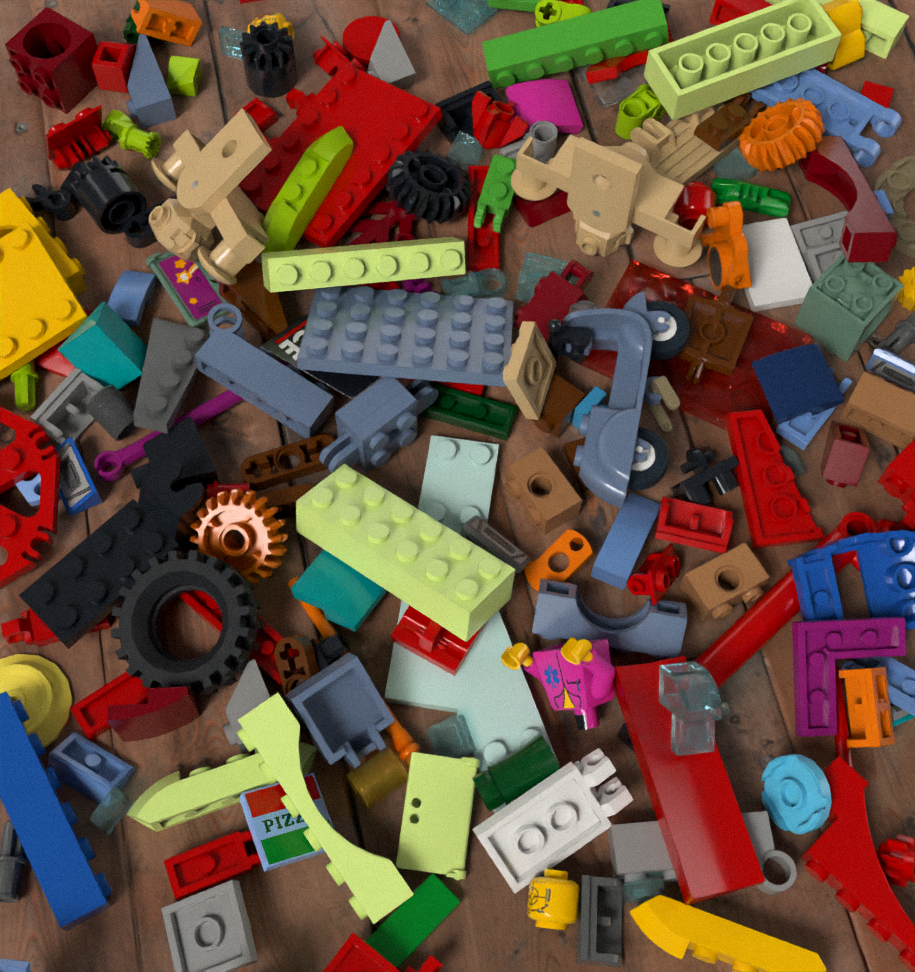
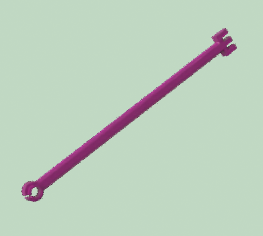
M425 278L403 280V289L406 292L437 293L436 290H432V285L425 281ZM283 359L278 361L285 366L292 365ZM226 390L175 419L172 427L189 417H192L197 427L244 399L232 391ZM153 431L116 452L104 451L100 453L94 462L97 474L104 481L113 482L120 479L124 474L125 467L146 456L143 444L162 432ZM109 467H117L111 472H106Z

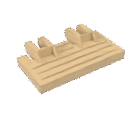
M722 102L670 121L665 126L656 121V119H653V117L648 118L644 121L642 129L636 127L630 133L632 143L640 145L648 153L649 164L657 174L684 186L693 182L736 148L740 141L739 137H737L718 152L694 135L697 125L725 106Z

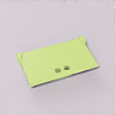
M417 752L411 753L396 868L444 874L445 877H451L455 880L466 879L465 863L475 784L472 778L477 775V768L480 766L479 759L474 757H461L458 759Z

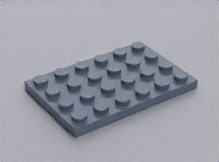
M342 286L316 288L297 356V369L507 387L503 381V370L511 357L513 301H507L498 297L484 299L472 298L469 295H439L435 292L413 293L401 289L390 291L377 290L367 286L357 288Z

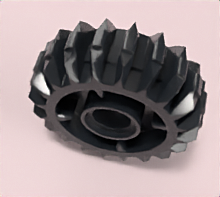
M415 149L413 152L406 150L405 155H398L396 161L389 168L386 190L390 192L389 198L397 201L396 207L404 208L406 215L413 214L417 217V220L423 218L429 224L433 220L439 224H443L445 220L452 222L454 218L460 217L470 200L471 183L467 180V174L460 172L459 165H453L450 158L444 159L440 156V153L437 155L431 154L428 149L424 153L419 149Z

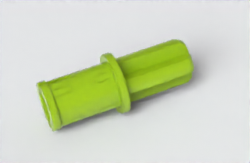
M34 359L11 374V381L15 387V406L23 411H30V409L36 407V383L39 380V375L35 372Z

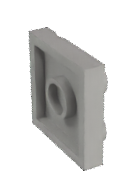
M230 880L161 908L175 972H233L259 962L252 936L253 931L239 881Z

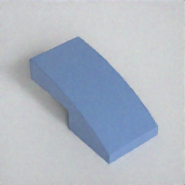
M124 270L111 293L108 305L128 326L139 327L145 305H150L157 281L156 274Z

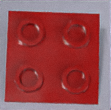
M101 105L94 109L91 107L85 108L75 116L76 119L67 124L63 122L58 123L48 131L46 135L47 158L51 160L56 157L52 161L59 171L62 169L67 171L76 162L80 163L79 159L81 161L85 160L84 154L77 144L81 145L89 157L93 156L92 150L96 154L109 147L108 143L112 141V137L107 130L102 131Z

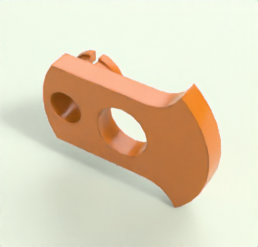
M567 529L538 559L530 561L524 568V572L528 582L539 592L541 579L566 583L594 553L584 536L574 530ZM574 542L576 545L583 544V547L579 551H573L574 546L572 543ZM559 554L566 555L569 558L567 569L559 573L550 569L551 559Z

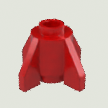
M479 90L472 100L473 134L477 138L476 142L481 147L492 150L523 136L530 124L519 116H515L513 119L517 103L510 101L505 104L494 100L489 105L492 98Z

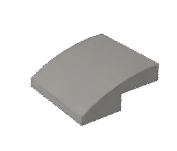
M847 210L798 223L790 227L807 272L814 281L843 254L839 242L845 216L848 213Z

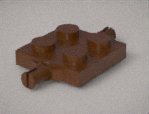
M729 285L723 286L718 300H709L693 294L690 295L684 309V314L689 321L690 334L685 348L676 356L691 363L689 371L685 376L688 382L691 381L694 372H696L693 383H699L704 368L712 369L728 376L732 375L754 316L738 311L730 305L736 293L732 286L727 297Z

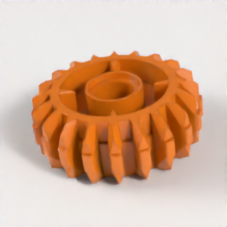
M789 98L784 103L778 101L776 105L768 106L765 111L758 112L757 117L751 119L750 125L745 127L743 134L739 137V146L744 159L747 160L753 169H759L760 172L768 169L770 172H773L779 167L785 169L787 165L795 164L800 158H806V153L816 149L815 144L822 140L821 135L825 132L820 111L816 109L810 100L804 101L802 98H798L794 101L792 98Z
M234 489L231 491V494L227 491L218 493L217 499L212 497L206 500L207 508L198 509L196 514L200 520H197L190 527L199 532V534L191 536L189 541L199 544V548L195 551L211 555L236 567L241 571L240 575L244 579L251 581L255 585L260 582V577L266 579L272 575L271 568L276 569L281 565V560L278 556L284 555L287 548L279 544V542L287 540L288 534L279 532L278 529L285 525V520L279 519L276 521L273 517L278 512V508L276 506L270 509L265 508L268 503L267 497L263 496L256 501L255 491L250 490L243 495L241 489ZM234 530H238L243 534L245 538L244 546L239 545L234 540Z

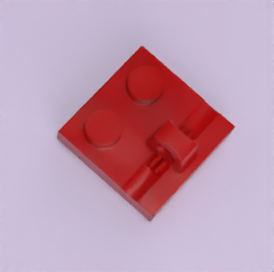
M409 605L390 637L394 643L455 676L486 623L465 642Z

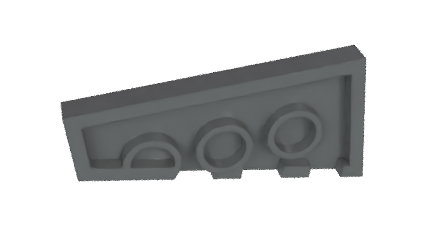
M153 318L133 414L135 426L168 434L200 374V371L197 369L195 354L210 337L209 330Z

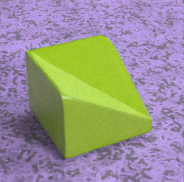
M181 56L170 57L167 76V88L170 94L197 96L203 75L200 59Z

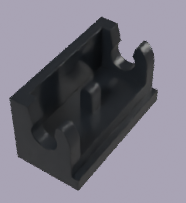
M489 80L436 103V106L441 108L443 115L436 125L452 147L475 137L473 134L472 100L477 91L480 90L492 98L489 105L494 100L503 102Z

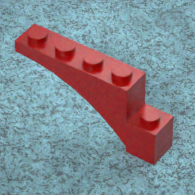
M838 756L823 771L831 792L832 803L829 817L827 818L830 824L800 857L806 862L804 865L806 871L818 882L823 883L826 881L837 892L835 898L850 912L854 913L857 911L868 921L866 924L867 929L881 942L886 943L889 941L900 952L898 955L900 961L912 972H915V925L906 915L890 888L877 858L869 830L864 789L869 783Z

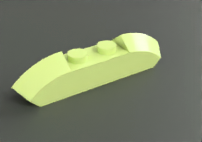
M299 742L301 770L303 775H307L312 768L317 749L310 744ZM254 748V755H235L226 760V765L211 769L209 766L195 769L185 779H182L179 771L174 772L149 787L135 801L127 815L142 825L158 832L240 803L239 797L243 792L271 785L258 766L264 762V759L258 750Z

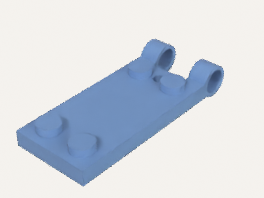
M814 68L748 92L751 94V98L758 102H763L767 107L776 105L778 101L784 103L789 98H792L794 101L798 98H802L804 101L810 100L816 109L820 111L823 118L822 122L825 132L821 136H841L847 148H850L855 162L861 167L872 166L881 153V148L875 140L861 136L868 123L872 124V128L877 135L884 138L892 137L902 123L901 116L895 110L879 105Z

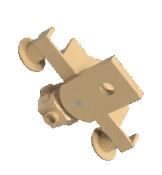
M243 108L207 145L187 129L173 143L176 151L165 163L155 157L151 162L152 169L157 178L167 188L177 194V199L168 198L161 206L155 207L149 215V224L156 239L166 249L184 261L195 262L199 258L203 268L214 279L226 285L236 284L237 279L235 275L247 263L250 264L265 249L264 245L255 238L264 244L269 241L262 227L265 216L258 211L238 184L264 159L272 148L252 116ZM217 226L223 240L211 251V245L214 243L211 230Z
M570 134L554 158L551 157L547 164L533 159L534 138L529 136L517 153L516 169L511 175L513 190L517 195L529 201L547 199L557 188L567 192V205L574 213L576 244L579 245L585 254L590 256L599 254L606 257L618 251L621 245L630 244L634 234V229L632 228V223L657 234L654 239L653 249L657 258L667 266L685 268L694 264L701 256L702 244L698 236L703 229L706 216L701 214L692 231L677 225L679 215L672 213V209L681 195L684 185L657 174L649 164L648 153L640 145L627 142L622 146H601L583 137L577 138Z

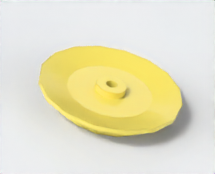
M15 654L1 658L0 694L6 691L13 701L18 699L22 701L30 718L24 722L29 735L36 732L43 747L46 748L58 738L69 721L71 712L69 708L72 707L73 702L69 680L56 664L39 655Z

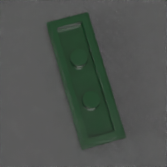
M429 382V385H433L439 394L436 401L421 412L420 416L507 441L517 414L516 406Z

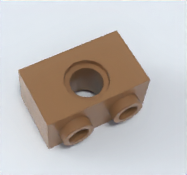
M543 447L507 466L504 484L508 494L512 499H518L525 508L524 514L533 527L538 526L544 535L579 515L582 499ZM536 489L545 490L548 494L545 496H538L534 494L532 491Z
M745 542L686 573L679 588L703 623L713 617L716 621L723 619L733 612V606L743 601L747 605L759 599L764 594L763 589L770 577ZM726 581L732 585L734 590H725L718 582Z

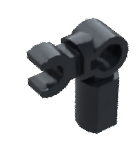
M76 162L61 185V190H49L47 192L42 185L33 184L32 189L37 197H25L33 211L44 209L45 212L54 214L56 219L60 221L72 219L77 213L75 202L78 199L73 194L74 190L70 183L77 180L73 173L80 170L82 163Z

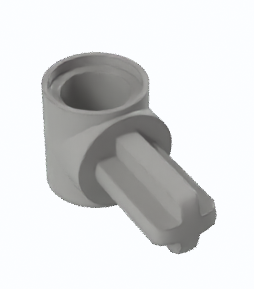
M549 121L534 123L530 128V132L523 135V140L501 148L499 151L500 156L516 159L517 153L530 136L534 138L533 159L542 163L548 162L551 157L554 158L558 135L557 127Z

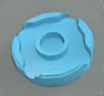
M801 754L782 755L769 762L762 774L761 782L765 781V791H761L763 805L772 821L780 829L791 831L795 834L810 833L822 827L829 817L832 803L830 786L824 772L813 760Z

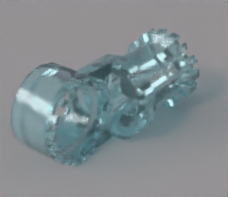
M493 267V269L487 268L478 272L469 271L467 276L449 281L446 278L441 279L443 292L446 291L443 295H469L473 298L484 299L502 298L506 293V276H504L503 271L500 272V269L495 270ZM488 280H496L501 284L495 290H487L483 286Z

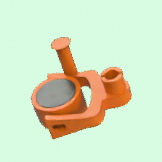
M731 201L723 203L720 207H708L706 213L707 223L710 229H714V232L700 234L698 238L701 241L702 247L709 246L706 260L713 287L717 291L722 290V287L725 285H729L728 291L731 289V286L735 290L752 287L748 264V244L742 232L743 211L740 202Z

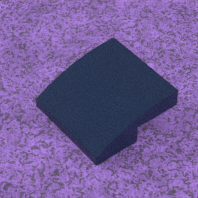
M818 343L791 348L751 362L778 425L808 412H811V415L814 416L845 403Z

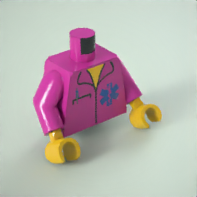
M571 637L566 643L535 651L531 656H529L530 650L528 646L524 643H516L513 647L509 646L501 655L502 663L513 670H518L523 664L525 671L540 680L546 690L550 705L555 711H574L578 730H587L600 725L596 706L613 700L615 696L613 683L616 671L611 665L608 639L589 641L580 639L577 641Z

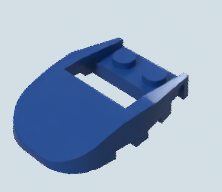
M908 530L879 533L868 532L833 540L787 560L788 566L792 567L803 621L844 619L831 556L856 550L870 618L903 617L905 618V629L911 630L915 628V532Z

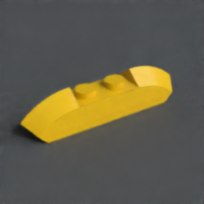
M658 895L629 911L636 924L653 943L679 959H683L686 949L689 948L693 950L692 956L701 961L716 964L718 959L731 964V971L827 972L820 956L815 952L695 907L685 905L663 895Z

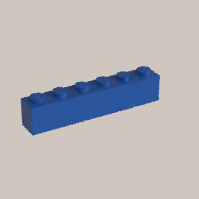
M5 691L0 694V799L60 928L68 931L111 907L107 896L113 894L104 873L100 872L96 875L90 860L96 858L87 837L84 836L79 839L73 828V825L78 823L79 820L70 802L67 801L62 804L56 790L62 788V784L54 768L51 766L45 769L40 756L45 754L46 751L37 733L29 735L24 722L30 718L20 699L13 701Z

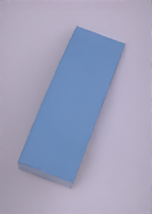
M629 492L624 501L623 508L620 509L593 565L591 577L624 591L658 516L659 503Z

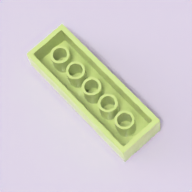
M785 0L649 50L644 77L673 121L832 61L842 34L817 0Z
M346 464L340 466L296 501V531L465 642L511 599L515 575L513 567Z

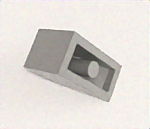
M391 20L384 22L366 73L404 90L413 85L416 72Z
M255 659L247 663L225 709L229 723L223 725L230 746L238 744L242 754L249 753V751L236 733L242 729L238 719L270 698Z

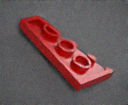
M762 409L728 413L725 417L732 454L733 456L735 455L739 462V465L735 466L753 549L820 542L825 536L820 526L816 527L809 513L812 510L806 498L801 497L794 483L796 478L790 466L786 467L779 452L781 448Z

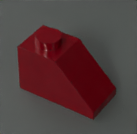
M831 421L820 467L822 478H826L827 483L841 488H845L847 485L857 487L870 450L865 429Z

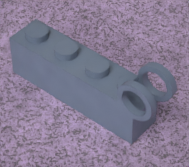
M221 303L214 306L209 311L207 318L210 337L195 354L197 369L305 439L313 437L333 411L334 396L331 395V392L320 383L313 384L305 379L302 373L294 366L281 364L275 360V357L268 350L262 347L256 348L248 343L244 337L242 314L236 306L229 303ZM221 311H229L236 316V318L222 316L213 321L215 315ZM222 324L234 325L233 327L228 329L219 328V326Z

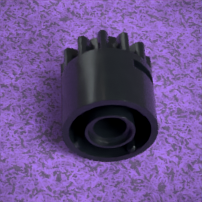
M262 21L257 27L250 25V34L247 32L242 33L243 41L240 42L248 87L255 94L266 98H276L289 93L297 83V69L293 39L288 34V28L284 27L279 30L277 22L269 25L265 21Z
M107 155L101 162L95 156L92 161L83 162L80 170L73 173L77 180L72 181L70 186L74 190L73 194L101 231L107 234H119L124 232V224L129 218L146 210L147 201L116 160L112 161Z

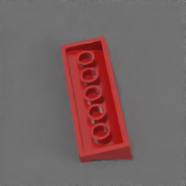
M685 655L651 663L615 667L614 690L685 905L763 884L765 878Z

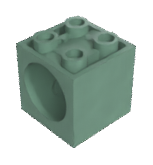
M842 254L810 286L794 325L847 363L885 322L904 285L873 263L847 262L844 254Z

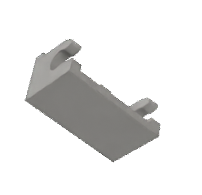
M76 367L30 418L33 423L41 426L49 436L50 441L58 446L70 437L76 443L96 421L86 411V406L90 399L104 387Z

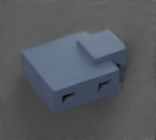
M347 653L284 695L319 754L328 764L332 765L343 757L346 763L356 768L361 765L359 760L376 748L381 751L387 747L378 731L380 732L395 722L357 656Z

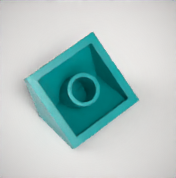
M102 302L57 350L75 368L80 369L82 373L94 379L103 387L114 385L119 390L142 375L148 346L106 302Z

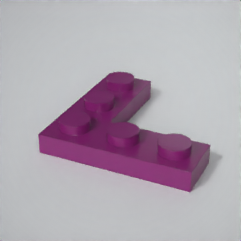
M879 617L792 622L795 734L800 737L837 735L835 659L905 656V618Z

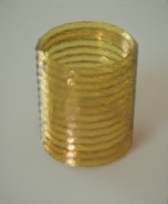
M385 747V749L376 753V756L373 755L372 758H369V760H366V762H363V764L346 775L354 792L367 809L375 806L376 803L385 799V796L388 797V794L395 792V790H398V787L401 788V785L404 786L408 781L406 770L389 747Z

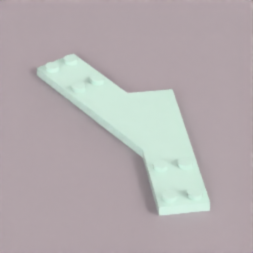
M431 435L418 509L459 535L463 525L476 515L488 523L499 444ZM401 601L398 623L409 607L404 601ZM499 611L488 620L455 676L394 643L384 696L385 702L457 713L472 755L480 760L479 773L488 770L487 766L522 747L538 733L542 734L556 758L522 668L513 670L505 666L501 661V655L509 646L513 647ZM504 803L499 808L493 810L494 814L504 808L506 804Z

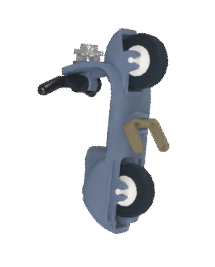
M644 291L634 295L624 305L623 310L599 309L593 302L582 300L570 306L568 315L563 320V325L558 319H551L548 323V347L557 362L554 373H556L559 355L568 356L574 362H582L587 358L591 350L618 351L608 408L592 405L590 415L583 414L579 435L586 436L584 446L577 445L573 466L580 467L579 477L595 496L621 509L623 508L627 489L645 490L655 486L664 477L668 467V448L663 439L654 431L638 426L644 399L660 431L664 434L671 432L673 425L660 404L661 398L670 410L678 409L680 400L664 375L660 377L653 376L647 379L650 360L665 361L677 356L685 348L690 334L689 321L682 310L665 301L646 303Z

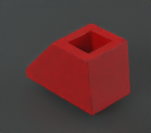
M117 40L99 41L91 65L100 90L129 94L127 85L137 43Z

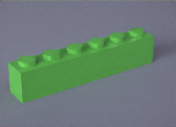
M638 0L484 41L482 46L492 87L497 89L527 80H536L542 76L557 72H566L576 67L597 64L600 61L614 57L627 56L637 51L654 49L660 45L668 44L669 39L667 21L661 0Z

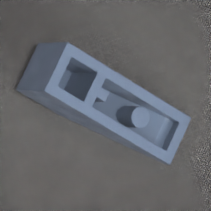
M140 34L127 85L131 99L126 100V105L131 119L137 117L141 129H145L177 118L172 98L146 35Z

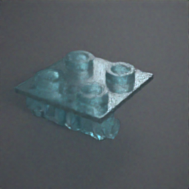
M486 0L426 1L427 6L466 35H469L501 10V8L489 7Z

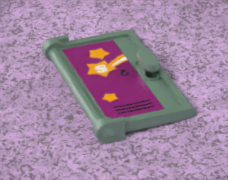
M168 251L164 254H160V252L155 253L146 259V264L156 274L187 321L188 326L200 329L206 328L209 311L218 304L228 303L219 295V281L216 283L211 282L216 279L203 268L199 258L195 262H188ZM221 311L215 315L213 321L232 312Z

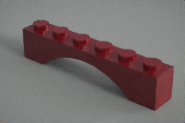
M821 136L822 140L815 144L816 149L807 152L806 158H800L799 166L806 180L832 193L846 208L848 213L845 216L839 246L847 262H888L890 251L895 248L897 243L896 229L889 222L886 212L881 208L877 196L873 194L868 185V180L864 178L859 164L855 162L850 148H847L842 137Z

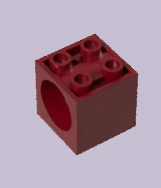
M49 7L44 8L5 44L10 56L9 62L15 69L20 88L28 95L33 94L42 99L52 109L57 108L63 113L68 114L98 85L91 65L97 50L94 34Z

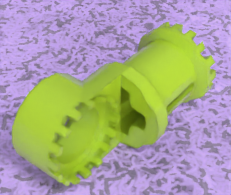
M111 110L102 122V130H107L111 137H115L114 140L120 142L122 149L143 153L147 159H153L157 156L156 153H159L157 147L160 148L158 144L162 143L160 134L140 130L123 112Z

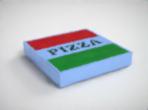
M314 773L303 775L307 790L318 811L334 829ZM279 782L243 792L239 797L264 872L326 853L323 848L317 852L313 849L303 833L309 828L301 815L293 818L283 804L281 798L286 795V792Z

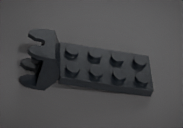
M167 463L153 471L141 483L138 503L132 499L19 594L21 599L68 649L109 615L113 607H118L124 602L125 597L118 593L122 586L130 588L136 580L131 574L136 569L145 571L150 567L149 559L155 556L161 559L169 557V551L177 550L181 552L180 546L196 547L198 545L189 541L191 536L199 534L190 526L197 522V520H200L198 516H194L192 511L202 501L204 487L202 483L187 485L179 492L172 491V486L180 479L184 468L181 463Z

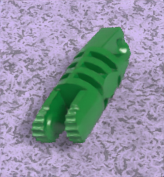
M714 178L711 186L716 195V202L720 204L739 201L742 210L745 209L749 210L748 212H757V214L781 218L787 216L790 210L792 196L785 191L782 192L768 186L763 187L760 184L754 185L751 182L746 183L742 180Z

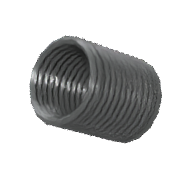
M114 385L101 389L90 399L86 406V411L94 417V420L99 422V425L115 441L125 439L138 428V426L134 425L133 419L135 407L131 405L129 400H126V397Z

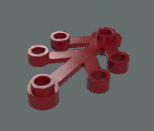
M394 200L392 202H371L359 217H365L368 214L386 216L381 220H355L346 232L363 234L347 246L372 244L375 241L376 243L389 242V230L398 223L399 234L395 237V241L414 240L411 230L412 224L417 221V217L413 214L406 215V210L396 207L397 201Z

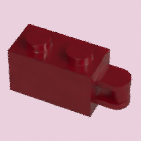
M575 259L568 263L560 276L551 270L547 277L543 276L534 288L535 295L530 302L523 304L515 315L516 322L513 326L519 331L522 321L536 322L548 345L549 321L551 319H558L563 325L565 316L584 308L589 298L583 291L591 281L594 272ZM573 275L579 278L575 286L569 282Z

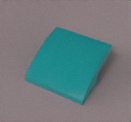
M324 549L291 587L294 598L322 609L327 620L355 632L387 592L386 589Z

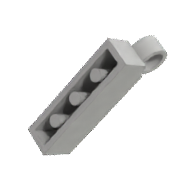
M768 811L741 813L762 873L763 865L766 861L777 862L785 872L783 884L775 885L765 878L763 884L756 885L757 888L769 895L783 893L794 884L797 870L794 861L789 855L782 851L774 850ZM658 821L610 826L607 838L613 878L624 880V884L627 886L648 883V877L663 876L664 882L677 881Z

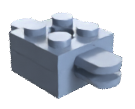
M382 377L335 413L338 439L322 450L319 457L320 462L325 467H328L331 473L343 464L351 467L356 463L365 473L374 467H381L388 461L395 450L399 447L408 446L416 438L418 433L417 415L436 401L439 394L438 390L433 385H429L428 380L415 379L408 386L404 387L394 377Z

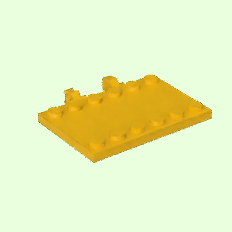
M28 221L0 239V380H2L70 336L88 318L79 300Z

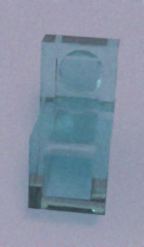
M696 661L659 665V703L672 713L671 751L677 756L714 752L715 720L722 719V707L718 688L712 675Z

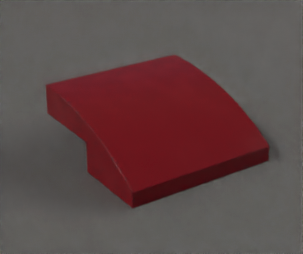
M188 686L148 688V704L108 705L107 722L123 742L139 741L167 734L189 724L200 716V708Z

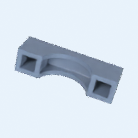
M541 579L532 633L539 634L542 638L548 640L569 639L571 637L577 641L580 639L588 641L608 639L609 647H612L615 651L621 653L636 651L647 653L656 659L665 660L680 656L687 623V609L684 603L661 599L656 605H652V600L649 597L644 606L632 615L622 618H608L598 615L585 605L576 584Z

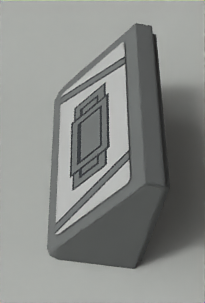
M477 515L467 521L461 529L460 535L513 567L515 569V579L531 560L526 553Z

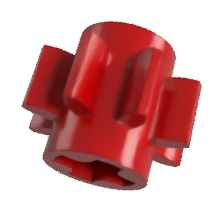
M897 833L895 840L888 838L887 841H883L879 845L876 854L885 876L888 877V883L906 888L908 881L915 882V838Z

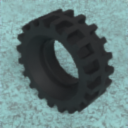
M174 550L169 551V557L164 559L155 556L148 560L150 564L148 569L145 571L136 569L131 574L136 580L130 588L122 586L118 593L124 596L125 600L122 608L113 607L112 616L119 617V628L111 629V638L119 639L121 648L116 650L115 653L118 659L126 660L129 664L126 672L131 677L140 678L143 681L141 685L146 688L188 686L193 697H198L201 694L212 695L218 693L217 688L223 685L231 686L237 682L234 676L240 670L245 669L252 650L259 652L261 643L256 642L257 631L264 630V621L258 620L257 610L263 608L261 600L254 598L252 590L255 587L251 581L244 579L240 575V570L211 555L189 550V553ZM198 590L207 593L216 601L222 613L223 627L217 643L209 652L199 658L184 660L174 656L166 649L161 639L160 622L164 609L173 598L183 592Z

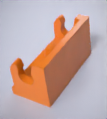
M137 0L140 3V10L131 9V16L137 26L136 30L138 33L191 47L202 24L192 4L180 0Z
M886 667L838 670L839 678H845L852 738L847 739V747H882L895 744Z

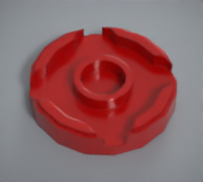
M364 16L355 19L347 25L343 32V48L347 51V55L350 56V60L355 58L362 66L369 67L370 58L384 22L388 21V19L379 16ZM392 23V25H393V27H394V29H395V31H396V33H397V35H398V37H399V39H400V41H401L400 32H399L397 26H396L394 23Z

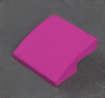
M544 79L527 81L508 86L505 90L508 102L514 101L517 103L513 117L519 116L530 124L525 133L530 132L531 126L538 121L553 123L557 127L558 132L578 134L583 127L568 80Z

